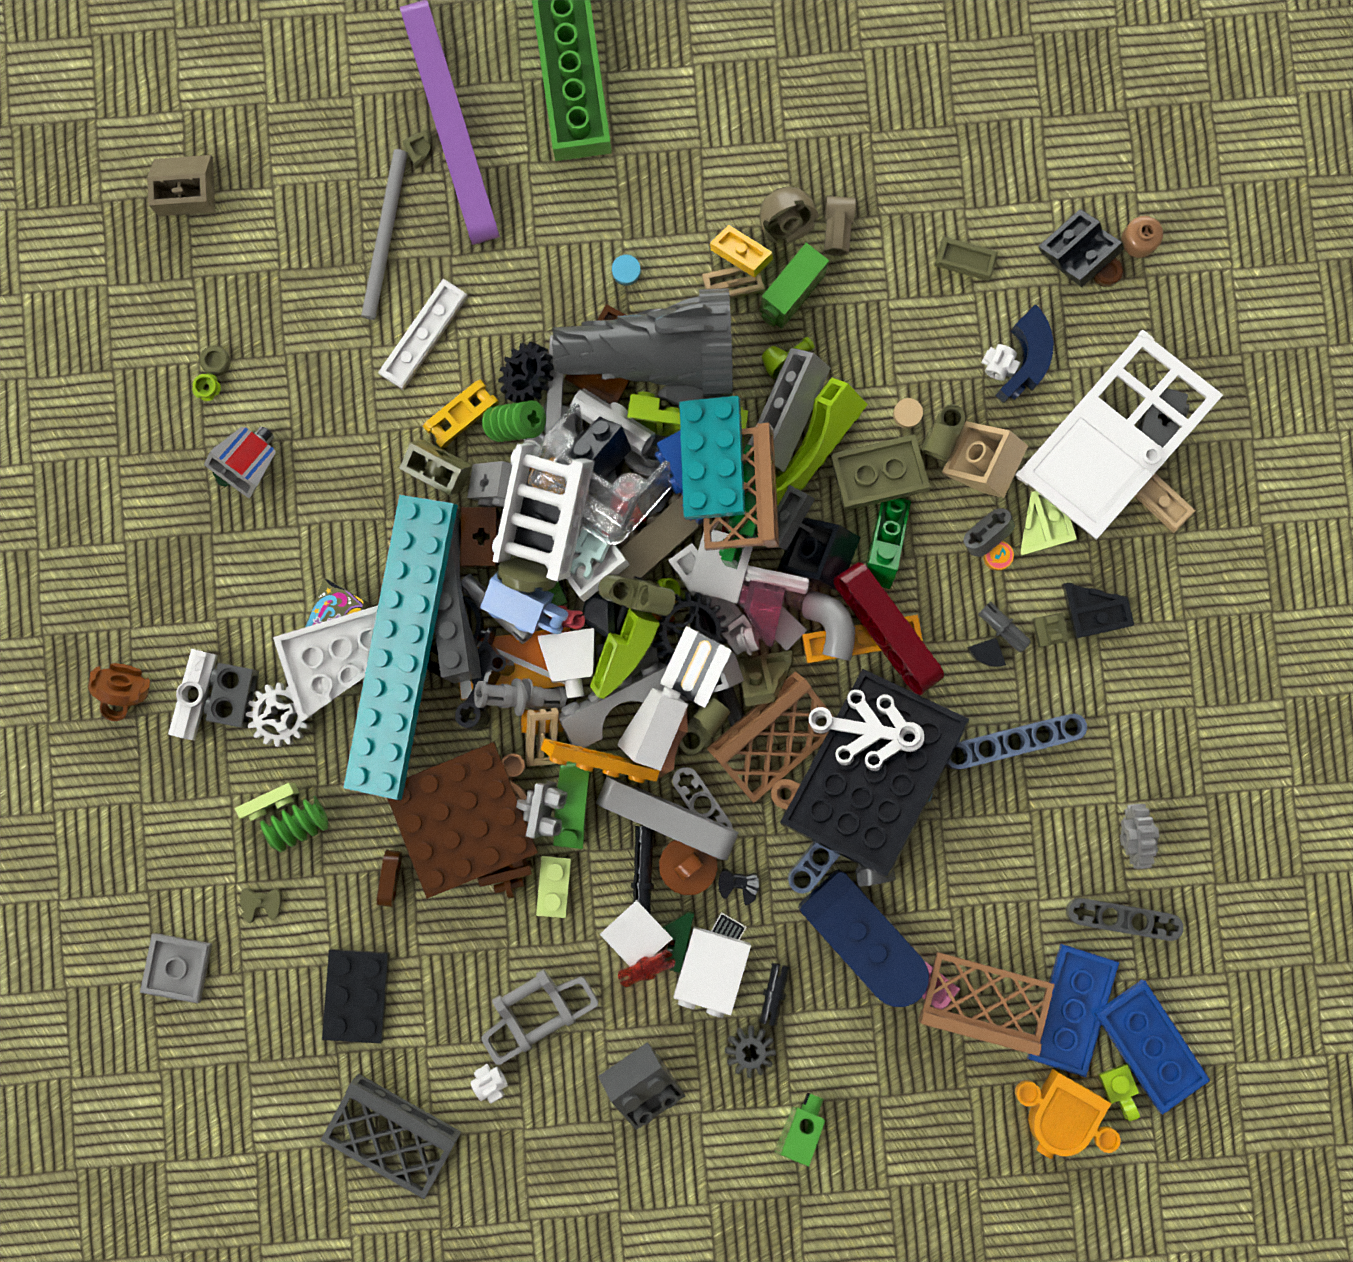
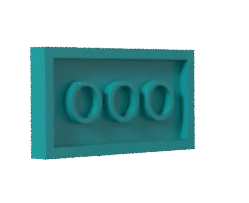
M739 396L680 401L684 518L691 520L746 515L741 403Z

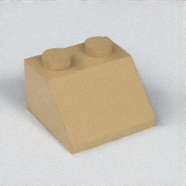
M966 421L942 473L982 493L1004 498L1028 445L1009 430Z

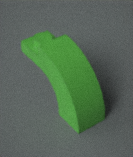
M567 761L566 765H560L557 788L567 792V800L564 808H555L554 818L561 819L562 827L560 834L554 836L553 846L583 849L591 771L580 769L573 762Z

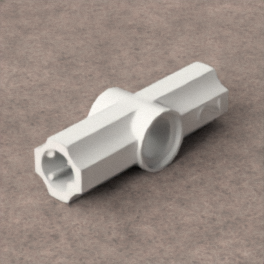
M586 389L579 390L570 404V411L590 424L598 417H602L622 425L631 450L640 456L646 454L655 439L653 431L634 419L627 418L628 411L622 405L615 402L608 404Z
M191 649L183 682L176 691L177 704L170 725L169 735L195 741L206 699L210 697V677L215 668L218 655ZM196 687L199 692L198 699L195 702H190L188 692L191 688Z

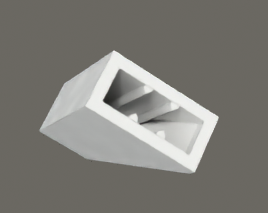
M664 687L663 691L655 688L651 689L618 742V746L634 762L661 771L688 706L687 703L679 698L681 693Z

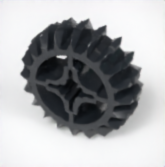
M683 592L682 600L678 594H675V604L671 613L668 616L656 614L660 617V620H657L660 625L655 634L658 637V641L651 643V647L658 648L661 646L662 649L656 656L663 658L668 655L665 665H669L675 652L668 641L667 631L675 634L679 643L683 631L676 628L689 627L688 623L691 629L717 643L727 644L728 640L720 637L721 633L729 631L728 627H720V622L725 621L726 616L717 617L715 615L721 609L719 605L709 608L712 598L707 597L701 603V593H695L693 599H691L690 592ZM684 607H690L689 613L685 615L681 623L669 622L676 611ZM699 611L706 617L710 633L701 628L699 624Z

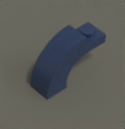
M1036 304L1010 331L1021 344L1023 362L1020 370L995 395L1003 403L1009 397L1015 400L1026 389L1023 383L1032 391L1043 379L1050 366L1053 356V335L1046 316Z

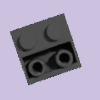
M648 1042L598 1076L612 1104L636 1130L650 1123L653 1118L666 1109L673 1107L679 1100L685 1097L684 1092L660 1056Z

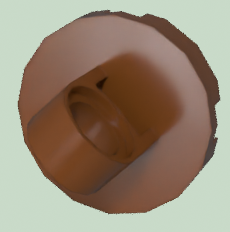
M118 663L110 664L109 669L101 670V666L95 667L90 672L88 690L93 697L101 701L100 712L106 719L110 721L122 720L125 718L130 706L139 704L148 697L150 680L148 677L144 679L141 676L142 671L138 668ZM108 704L122 706L123 710L114 711L109 708Z
M677 840L671 841L666 846L659 861L660 875L665 885L672 891L682 895H697L706 890L714 881L718 870L716 857Z

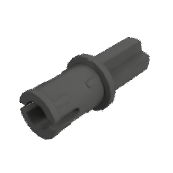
M991 601L978 614L997 632L995 635L998 636L1000 634L1018 652H1023L1030 645V639L1012 623L1013 619L1006 617Z

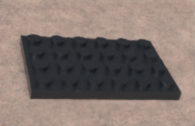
M862 669L851 691L855 689L861 690L865 695L866 703L881 724L886 727L895 728L887 714L880 713L876 705L878 697L884 694L890 695L894 699L896 709L904 720L916 723L922 728L924 732L923 745L913 752L900 750L885 760L881 769L871 771L865 764L867 753L879 751L892 740L879 739L855 755L851 764L843 766L837 762L836 750L840 746L849 745L862 735L830 729L780 823L782 826L888 879L967 728L969 718ZM855 695L851 701L857 704L861 702L862 697ZM846 698L836 718L866 723L857 709L849 706ZM884 700L880 706L887 709L891 706V702ZM910 733L904 736L906 742H912L915 739V736ZM843 751L839 755V758L842 760H847L850 757V753L847 751ZM871 757L869 764L877 765L880 759L878 757Z

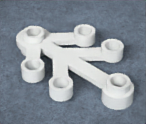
M858 689L850 691L847 700L849 706L857 709L866 723L832 717L830 711L823 707L815 708L809 714V724L812 730L817 733H826L831 729L862 735L849 745L840 746L836 750L837 762L843 766L851 764L855 755L879 739L892 741L879 751L867 753L865 764L871 771L881 769L883 762L900 750L913 752L918 750L924 743L922 728L916 723L906 722L896 709L894 699L887 694L878 697L876 705L880 713L887 714L895 728L886 727L881 724L866 703L864 693ZM855 695L862 697L861 702L857 704L853 703L851 699ZM884 700L891 702V706L887 709L880 706ZM825 718L827 723L824 726L816 725L817 720ZM910 733L915 736V739L912 742H906L904 736ZM841 752H849L850 757L847 760L840 759L839 755ZM871 757H878L880 761L877 765H870L869 759Z

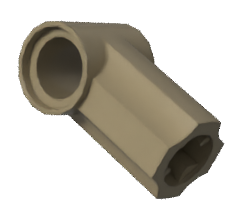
M826 196L824 253L834 256L848 255L856 198Z

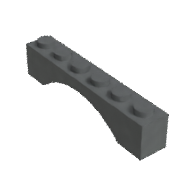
M458 509L435 624L441 678L452 683L482 677L478 648L469 625L461 588L459 558L461 525Z

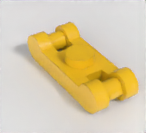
M479 379L423 424V428L427 433L434 435L437 439L435 441L436 444L443 449L481 418L488 408L497 406L499 401L494 395L490 396L486 391V385ZM474 397H477L481 402L476 407L470 402ZM446 419L452 425L447 431L440 426Z

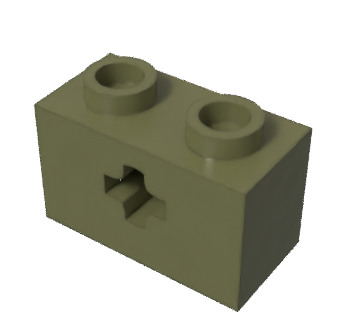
M422 439L410 442L399 469L450 496L462 492L472 470V465Z

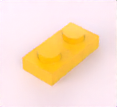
M730 225L710 242L711 251L754 278L773 260L772 251Z

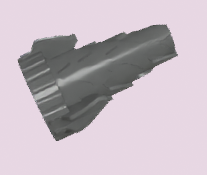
M729 288L699 289V297L685 299L668 308L649 309L638 314L617 316L615 320L585 321L581 323V326L552 328V351L555 372L568 375L602 374V379L624 378L635 382H651L666 385L658 393L660 400L680 406V401L733 396Z

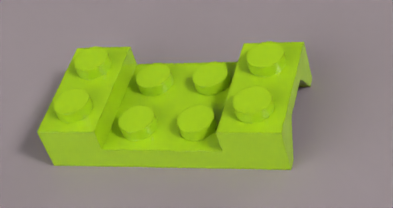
M644 391L638 392V395L631 394L627 418L634 419L653 431L655 435L669 437L680 431L679 408L666 407L665 410H660V398H656L655 394ZM741 406V426L744 429L746 428L748 411L742 410L743 407Z

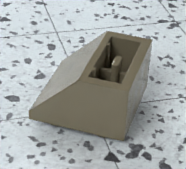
M212 155L154 159L147 176L148 206L158 216L215 212Z

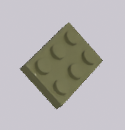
M915 434L830 454L844 511L930 491L929 480Z

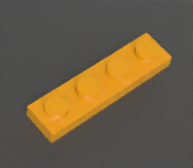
M918 614L906 616L905 619L923 641ZM862 624L854 625L855 641L852 656L881 651ZM825 631L802 634L807 664L838 659L822 654L826 640Z
M545 738L540 749L550 756L549 761L566 765L567 761L576 763V767L586 771H593L595 767L602 769V773L612 777H619L621 773L628 775V779L638 783H645V779L657 782L660 770L636 763L631 758Z

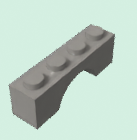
M650 662L640 668V673L632 677L629 675L606 698H598L593 691L588 695L589 699L579 704L572 702L561 709L562 713L559 714V721L571 745L585 748L603 739L602 729L607 714L618 704L626 701H639L643 703L652 688L663 691L666 686L660 684L667 666L662 662Z

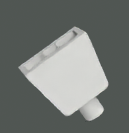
M594 628L538 636L552 683L565 682L567 699L583 697L582 679L593 678L595 673L596 633Z

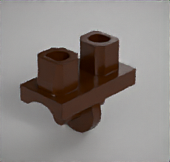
M525 858L478 878L479 886L483 887L504 881V883L493 885L495 894L506 891L508 899L515 898L514 889L524 887V882L522 878L512 879L531 875L533 869L532 861Z

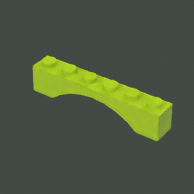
M831 378L814 399L810 425L802 445L788 463L785 472H779L776 475L777 506L789 485L800 491L807 486L814 473L824 464L828 455L842 441L845 433L859 419L861 413L868 405L848 383Z

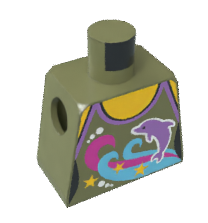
M324 578L305 627L368 609L370 603L329 579Z

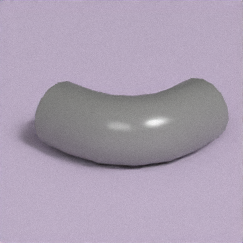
M809 592L803 601L802 614L805 619L819 622L824 626L826 640L822 654L851 661L855 641V627L851 614L839 600L824 593Z

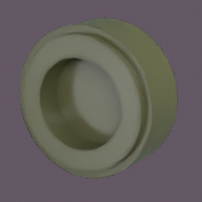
M214 345L209 346L200 354L199 362L205 372L220 376L228 371L231 360L229 354L223 348Z

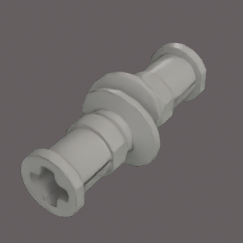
M515 678L512 680L511 685H489L485 681H479L474 691L476 707L483 708L485 705L499 706L500 708L514 707L516 716H522L525 708L532 710L557 708L558 712L562 713L561 709L566 705L567 700L564 687L545 689L533 686L530 679L521 680Z

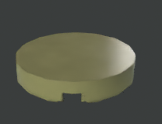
M513 558L503 561L498 567V579H502V583L506 587L517 591L535 592V588L543 587L542 591H548L555 587L557 583L555 580L546 578L548 572L546 565L525 558Z

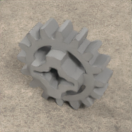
M1145 804L1127 805V809L1124 810L1126 817H1123L1121 821V845H1123L1126 855H1130L1129 861L1130 864H1133L1134 869L1152 868V864L1155 863L1153 856H1156L1158 852V827L1155 826L1153 818L1149 817V808H1146Z

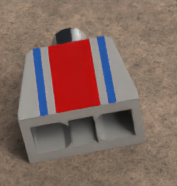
M240 427L210 451L204 466L247 498H250L276 453L275 449L269 445L274 436L266 427H259L255 433L246 427Z

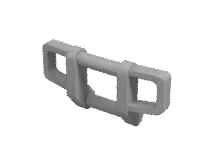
M542 969L536 973L537 977L503 997L499 995L492 999L496 1010L503 1019L485 1032L481 1040L494 1063L500 1065L522 1051L524 1053L532 1049L534 1043L564 1025H572L576 1022L575 1019L596 1008L599 1001L586 978L579 976L556 986L545 969ZM581 984L588 994L591 1003L572 1014L560 991L573 985ZM543 987L560 1014L526 1034L510 1006ZM507 1024L519 1046L500 1056L490 1042V1036Z

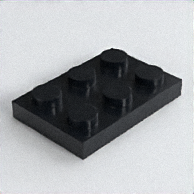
M329 949L322 1040L383 1043L390 952Z

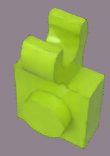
M1125 1063L1099 1073L1098 1076L1108 1101L1111 1104L1119 1102L1125 1120L1128 1119L1130 1122L1140 1118L1138 1109L1131 1096L1139 1094L1128 1064Z

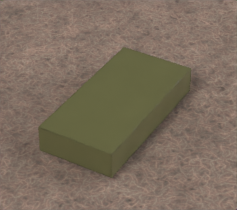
M943 236L934 266L990 281L998 252Z

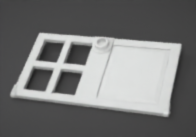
M1141 330L1137 338L1023 468L1018 470L1015 476L1025 485L1031 486L1097 540L1220 400L1223 394L1156 343L1154 338L1146 331ZM1141 348L1170 370L1152 391L1124 369ZM1177 376L1206 398L1189 419L1185 418L1159 397ZM1116 377L1145 398L1127 420L1099 398ZM1152 405L1181 427L1163 448L1134 426Z

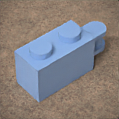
M498 572L491 578L480 606L481 609L487 611L494 618L503 619L513 624L518 630L533 634L541 627L553 634L562 633V622L567 620L569 614L563 608L551 603L554 596L553 593L542 591L541 587L535 588V592L511 589L502 583V579H498Z

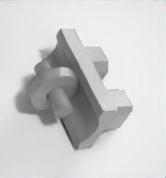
M546 781V783H536L534 791L528 790L526 800H517L516 807L524 810L523 820L529 821L527 837L537 838L560 834L562 827L561 819L551 817L552 807L556 809L564 808L567 792L556 788L557 782Z

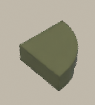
M428 129L402 141L415 169L425 163L431 152L432 140Z

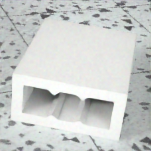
M694 926L673 998L678 999V1005L690 1009H695L696 1005L707 1008L706 1013L723 1018L724 1014L731 1015L751 944Z

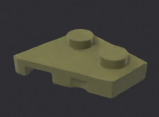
M792 650L737 659L744 679L741 682L745 706L761 705L776 701L794 662Z

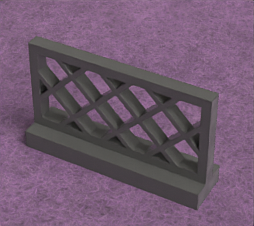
M358 1073L347 1088L346 1094L321 1141L425 1199L461 1131ZM351 1098L361 1103L364 1114L350 1117L347 1104ZM343 1114L344 1119H343V1120H339L340 1117H341V1115ZM382 1115L387 1118L390 1129L376 1132L372 1117ZM366 1119L370 1134L356 1137L352 1123ZM346 1124L350 1139L341 1141L331 1134L335 1127ZM404 1130L412 1132L416 1143L402 1147L398 1132ZM392 1134L396 1149L382 1152L378 1137ZM372 1139L376 1154L367 1156L361 1152L359 1142ZM434 1145L444 1152L440 1159L428 1161L424 1147ZM418 1149L422 1163L408 1167L404 1152ZM398 1154L402 1169L393 1171L387 1167L384 1157ZM435 1166L433 1172L431 1173L430 1167ZM421 1169L425 1170L428 1181L424 1188L412 1181L410 1172Z

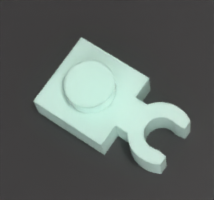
M585 523L575 548V553L580 555L573 559L570 572L575 574L579 566H585L586 570L583 577L589 580L593 575V561L603 562L614 538L613 534Z

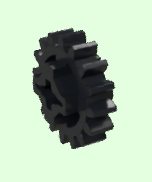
M529 341L528 345L522 342L520 343L519 350L511 349V358H504L506 366L500 368L504 375L498 379V382L504 384L500 391L506 394V399L514 403L534 401V397L541 400V391H548L549 387L546 384L554 379L550 375V371L554 370V365L550 363L553 355L547 353L548 349Z

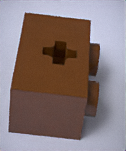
M461 507L460 566L463 569H498L499 563L492 561L494 556L492 545L495 537L498 535L502 518L497 508ZM482 532H485L490 537L489 540L484 541V545H481L476 540L477 537H481Z

